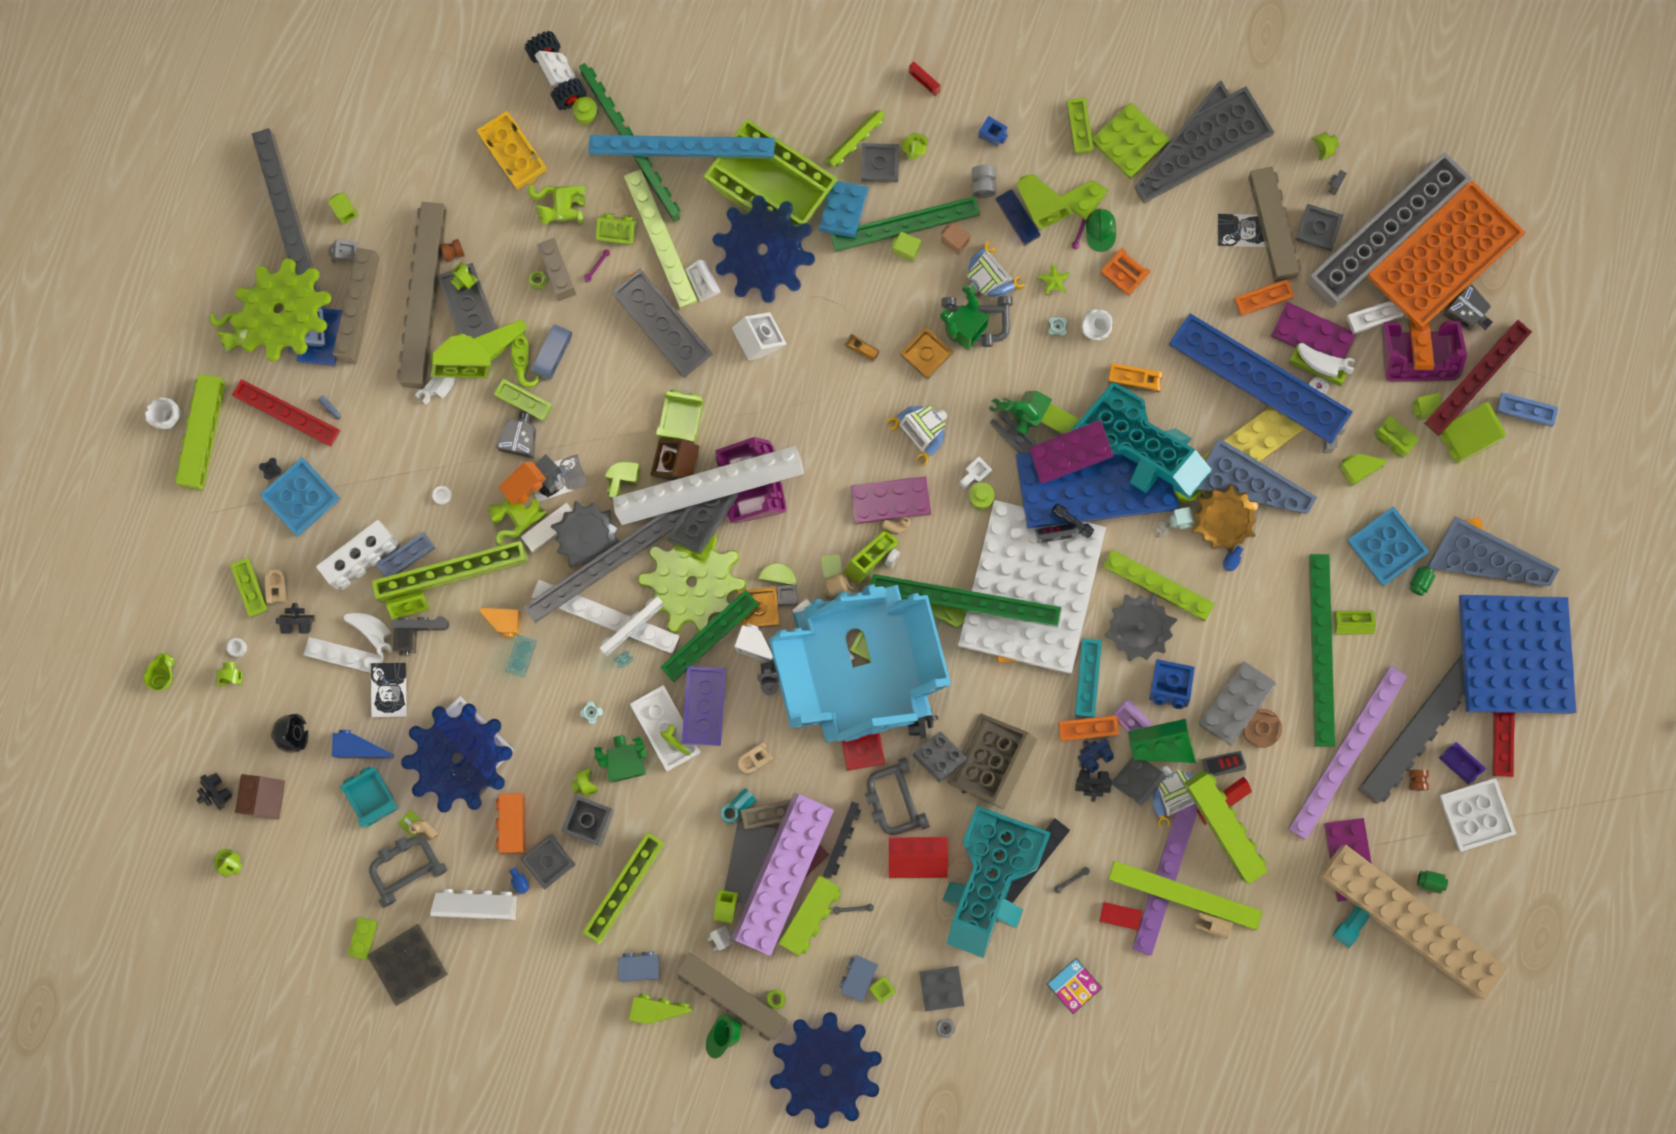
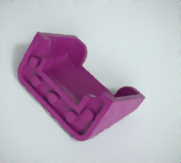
M1446 321L1440 325L1438 332H1431L1435 365L1433 370H1414L1410 333L1402 332L1401 325L1398 323H1383L1385 377L1388 381H1451L1461 377L1467 358V351L1460 321Z
M757 437L715 450L716 463L719 467L775 452L769 440ZM781 481L738 492L739 495L734 505L729 509L727 516L730 523L737 524L785 513L787 507Z

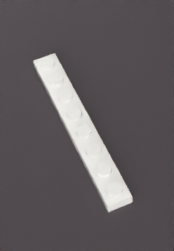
M539 580L532 598H537L554 585ZM579 595L558 608L615 632L623 623L626 625L631 621V616ZM646 622L629 636L632 639L672 655L680 640V636Z

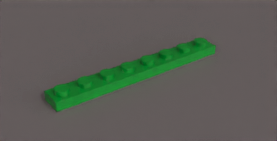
M973 196L859 225L856 238L831 234L835 252L894 238L895 236L898 237L900 232L910 234L980 216L976 197Z

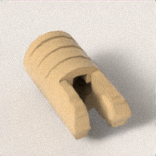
M1198 911L1197 916L1200 919L1209 921L1210 925L1196 922L1193 928L1225 939L1229 938L1233 922Z

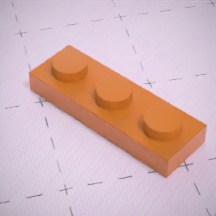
M1288 279L1237 296L1234 298L1240 316H1244L1293 299L1295 295Z
M1409 320L1414 370H1433L1435 365L1430 324L1427 323L1420 330Z
M1117 715L1058 722L1060 741L1119 735Z

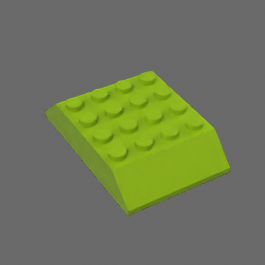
M746 118L733 137L774 138V158L717 157L703 178L720 195L778 234L795 239L838 179Z

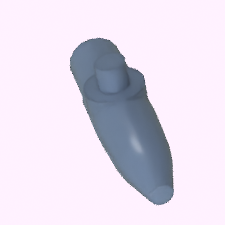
M324 396L319 397L318 401L334 417L340 419L341 416L336 408Z

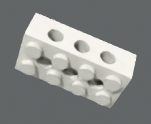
M377 520L316 567L332 587L338 591L340 589L344 590L351 585L352 580L362 577L369 567L376 566L386 554L390 555L395 552L399 543L387 527Z

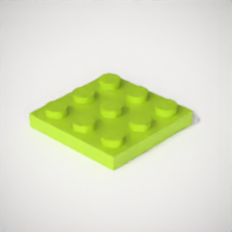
M1130 102L1092 138V142L1129 179H1132L1170 143V139Z

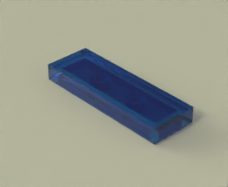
M1012 189L996 198V202L1024 246L1041 236Z

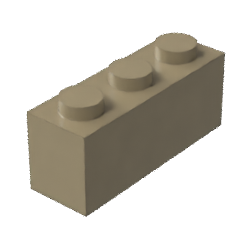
M555 238L537 244L558 300L561 301L576 295Z

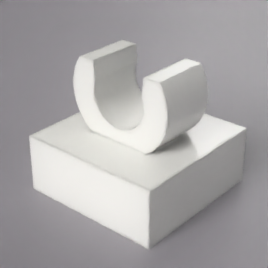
M726 926L711 932V936L708 938V942L713 940L716 944L713 951L723 950L735 943L730 938L731 935Z

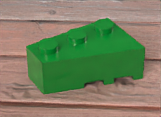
M1186 719L1128 731L1129 744L1134 760L1196 763Z

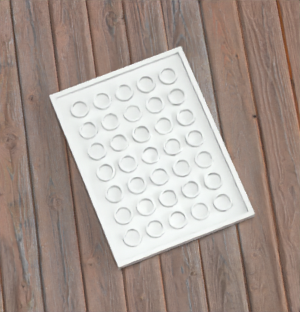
M994 500L972 591L1059 606L1062 608L1058 627L967 611L958 647L1071 675L1106 527L1088 523L1094 529L1090 538L1083 537L1079 534L1080 530L1075 528L1077 533L1074 538L1037 543L1035 530L1053 526L1027 529L1024 508L1022 506Z

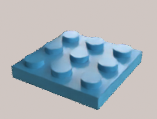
M303 457L260 494L262 499L297 537L341 500Z
M1394 506L1347 540L1348 544L1382 587L1429 553V550Z

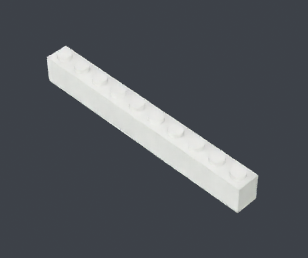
M796 446L613 497L614 511L621 525L802 475L804 474L802 459Z

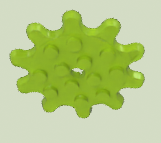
M284 259L280 270L274 274H271L267 267L258 266L255 269L257 277L255 286L251 289L238 288L235 292L236 298L244 303V309L241 313L231 318V325L235 329L246 328L248 330V334L242 342V347L246 352H252L259 345L266 346V357L270 362H276L280 358L282 349L287 346L292 347L298 355L304 354L307 350L306 334L311 331L322 333L327 327L326 321L320 319L317 312L321 306L330 303L331 294L327 291L316 292L314 290V284L320 275L317 269L309 268L303 274L297 275L295 272L296 263L292 259ZM283 305V311L277 313V306Z
M715 533L701 555L674 545L669 551H665L659 546L651 547L649 556L655 561L656 568L651 573H642L638 576L639 585L651 588L654 592L653 598L659 597L664 603V606L658 612L668 614L669 622L667 629L673 634L678 633L686 622H692L695 624L697 632L701 631L710 622L712 616L718 615L730 604L729 596L732 593L738 592V590H745L747 587L744 579L736 578L731 574V567L740 559L739 553L735 550H730L724 554L718 553L715 549L717 542ZM690 577H694L697 579V584L694 587H689L686 581Z

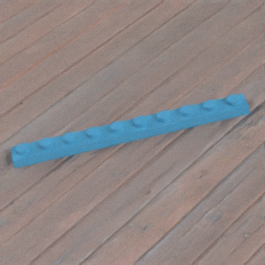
M590 135L588 153L589 155L774 158L775 139Z

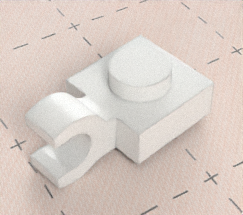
M978 457L965 469L968 475L960 481L959 485L965 490L974 480L977 483L981 482L992 472V469Z

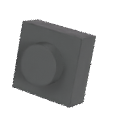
M1340 170L1338 175L1333 174L1329 185H1331L1330 193L1336 195L1347 174L1346 172Z

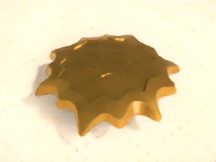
M1229 484L1225 491L1213 488L1208 497L1198 496L1196 498L1200 504V509L1194 513L1197 522L1191 532L1200 533L1204 541H1211L1212 549L1224 546L1229 552H1233L1236 544H1243L1247 537L1256 536L1252 526L1256 523L1254 513L1260 503L1249 501L1246 492L1237 493L1233 484Z

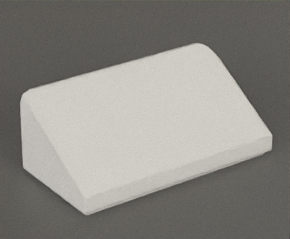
M697 260L685 269L700 302L720 293V289L705 260Z

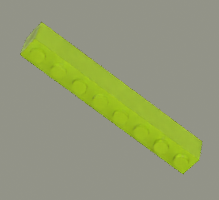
M521 541L373 580L372 585L376 600L383 603L387 600L418 591L431 590L529 562L524 544Z

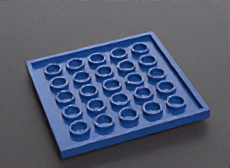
M1460 595L1459 612L1466 712L1577 713L1568 597Z

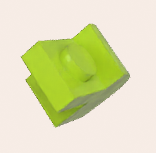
M618 462L609 468L605 477L607 481L612 482V484H608L607 494L611 501H613V497L620 496L622 484L637 486L641 469L638 463Z

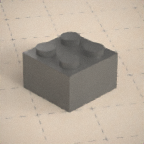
M575 795L561 832L601 847L615 810Z

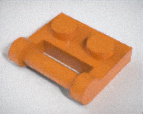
M1121 248L1100 273L1127 296H1130L1151 271L1147 268L1144 269ZM1120 259L1123 260L1140 275L1136 277L1118 261Z

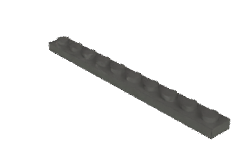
M687 507L658 515L523 606L534 623H537L670 533Z

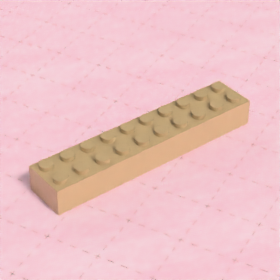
M1347 845L1339 847L1318 876V878L1355 906L1366 911L1372 919L1478 999L1487 998L1508 968Z

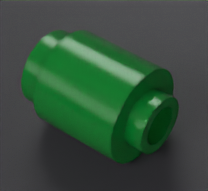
M1423 566V568L1419 567L1410 582L1409 590L1419 596H1424L1436 577L1433 574L1434 571L1426 566Z
M1425 870V872L1420 871L1417 886L1423 890L1441 894L1442 891L1447 889L1448 879H1445V874Z

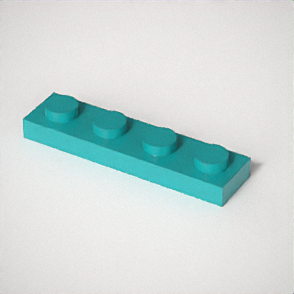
M1082 639L1075 716L1095 717L1102 640Z

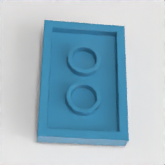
M837 181L828 193L819 224V232L856 238L869 191L868 186Z

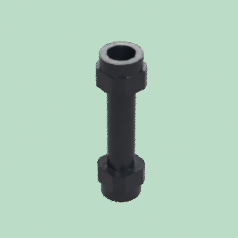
M1056 503L1053 506L1051 513L1055 517L1066 520L1080 530L1079 534L1083 537H1091L1094 532L1092 526L1088 523L1083 524L1066 512V508L1063 505Z

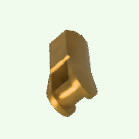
M850 334L848 343L845 342L844 345L874 362L880 351L855 335ZM856 342L861 344L859 348L854 346Z

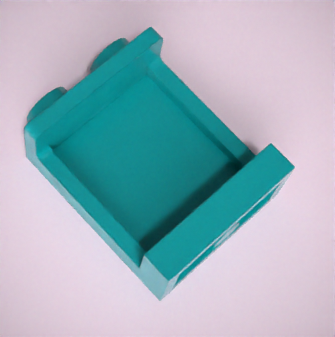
M369 766L360 771V775L355 778L353 776L343 781V785L340 786V789L344 791L357 814L358 822L363 828H368L400 809L381 774L375 767L371 768Z

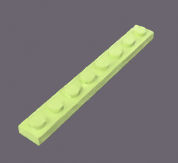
M640 169L625 175V181L679 308L683 309L697 303L695 294L642 170Z

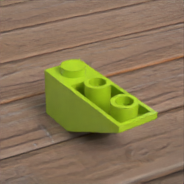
M640 993L639 997L634 996L629 1020L652 1024L691 1013L693 1009L689 1008L690 1004L678 1002V1005L670 1004L669 999L659 998L658 1001L650 1000V995Z

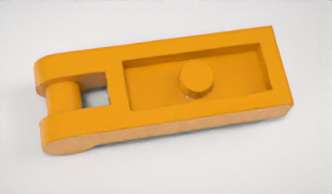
M1111 363L1108 383L1115 382L1118 385L1160 392V380L1163 379V372ZM1148 377L1153 378L1152 383L1147 382Z

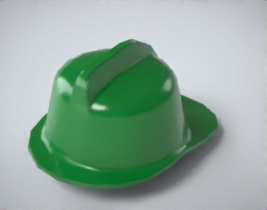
M1095 209L1086 221L1087 243L1095 251H1108L1113 247L1116 240L1115 218L1106 209Z
M721 1014L706 1039V1051L711 1058L717 1059L721 1057L728 1047L739 1042L742 1023L732 1020L727 1014Z

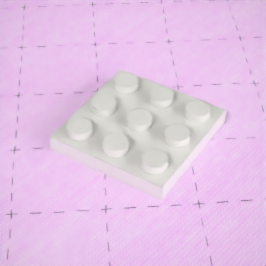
M1496 778L1439 796L1459 852L1516 835Z

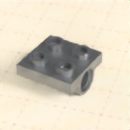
M941 731L918 748L912 755L939 783L944 779H949L967 760V757Z

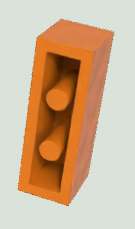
M499 794V799H496V810H499V818H496V830H499V838H496V849L501 854L525 853V794Z

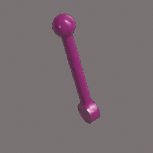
M1083 218L1076 240L1072 243L1073 249H1078L1080 246L1079 240L1086 222Z
M605 249L603 251V255L596 263V265L593 267V269L590 271V273L584 276V280L586 282H590L592 280L591 276L600 266L605 257L610 255L609 250Z

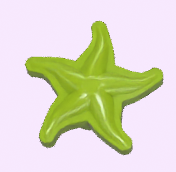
M1051 263L1050 273L1038 275L1037 279L1043 280L1047 284L1045 295H1049V292L1054 289L1066 293L1067 289L1063 287L1062 282L1068 278L1070 272L1058 273L1055 265Z

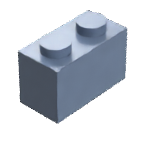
M654 951L642 952V956H634V953H624L622 958H618L619 982L661 979L659 955H654Z
M857 955L855 959L851 958L847 969L850 970L848 976H843L839 985L842 988L841 993L863 1002L878 964Z

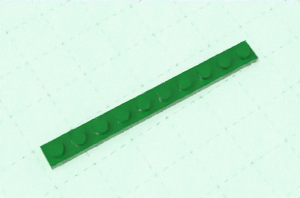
M586 63L580 65L579 69L618 134L634 136L629 126L625 127L622 123L625 120L621 113H616L614 110L615 104L611 97L607 98L604 94L606 90L601 82L597 83L595 79L597 75L593 68H588ZM633 156L673 222L678 221L681 210L676 202L672 203L670 200L671 194L668 188H663L660 184L662 179L657 171H652L651 167L653 165L649 158Z
M1310 554L1309 579L1314 747H1334L1335 720L1330 554Z
M873 574L871 585L874 584L875 587L883 586L887 588L898 585L902 600L908 599V596L911 594L919 593V596L928 595L930 605L1058 627L1062 608L1059 606Z

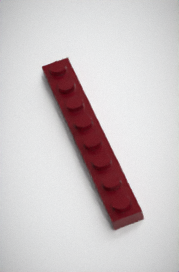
M1517 320L1424 424L1437 436L1441 435L1532 331Z

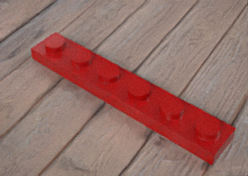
M243 379L240 380L232 394L233 397L332 447L340 433L338 428Z

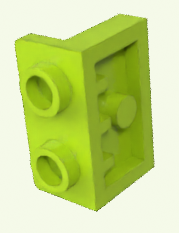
M603 213V215L597 218L596 240L632 245L634 244L637 220L632 219L633 217L628 215H622L621 218L614 217L612 213Z
M1391 415L1374 433L1381 443L1389 445L1394 454L1403 458L1420 440Z

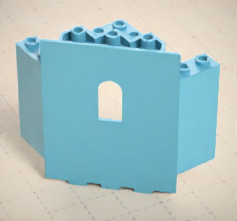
M872 584L865 586L864 590L857 594L842 592L837 594V597L831 601L813 600L811 605L804 608L805 610L793 614L797 629H793L790 632L780 630L775 632V636L769 638L790 727L798 728L821 725L826 743L836 740L838 742L844 740L847 742L869 734L873 735L888 729L914 724L915 721H918V718L932 715L927 696L951 685L928 595L919 596V593L909 595L908 599L902 600L898 585L884 588L883 586L875 587ZM852 629H860L865 636L871 663L853 668L846 635Z

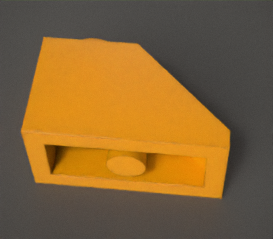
M480 608L481 614L499 634L503 635L502 637L514 638V635H520L521 612L519 610Z

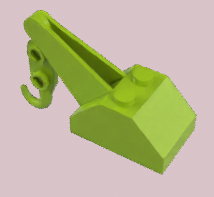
M517 320L474 339L465 334L451 336L433 352L430 377L487 379L491 361L511 345V363L517 374L518 382L524 387L535 386L539 381L538 375H536L532 382L524 379V373L529 363L528 340L523 336L526 331V323L522 320Z

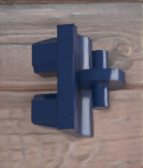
M1106 738L1099 743L1096 740L1092 743H1089L1087 740L1083 741L1084 748L1079 751L1081 755L1077 757L1080 763L1079 767L1082 770L1087 769L1090 773L1098 770V759L1102 758L1105 763L1114 759L1109 741Z

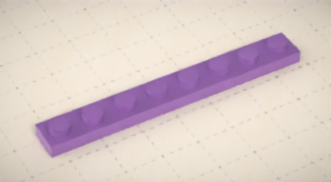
M1192 804L1175 813L1156 875L1176 881L1196 818V810L1198 809L1196 804ZM1149 894L1132 949L1152 955L1169 900Z

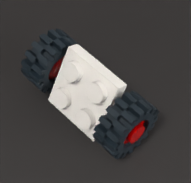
M544 31L542 34L538 33L536 37H532V40L527 41L524 48L531 61L540 64L551 86H558L553 89L554 91L550 95L559 110L570 109L576 100L587 96L581 81L576 79L575 73L569 67L566 57L562 53H555L559 52L561 46L553 32Z

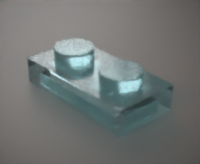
M517 635L506 672L522 677L526 676L537 640Z

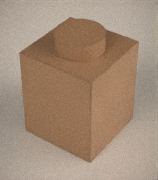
M955 222L950 226L946 225L941 232V242L958 255L971 239V235Z

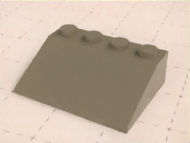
M980 713L962 750L967 760L948 779L947 783L1004 810L1037 739L1029 732Z

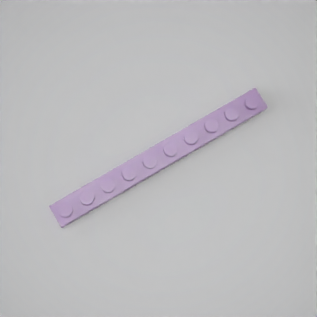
M1392 666L1388 668L1288 830L1304 840L1307 839L1408 676Z

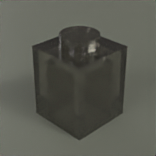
M394 628L393 651L401 657H409L411 653H416L417 630L414 628Z

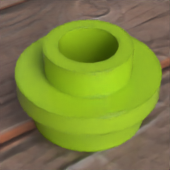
M542 271L532 272L528 279L530 286L537 290L544 288L547 284L545 273ZM541 278L540 283H535V280Z
M778 989L771 990L766 996L767 1005L772 1009L782 1008L786 1002L785 994ZM773 996H779L780 1001L774 1003L772 1001Z

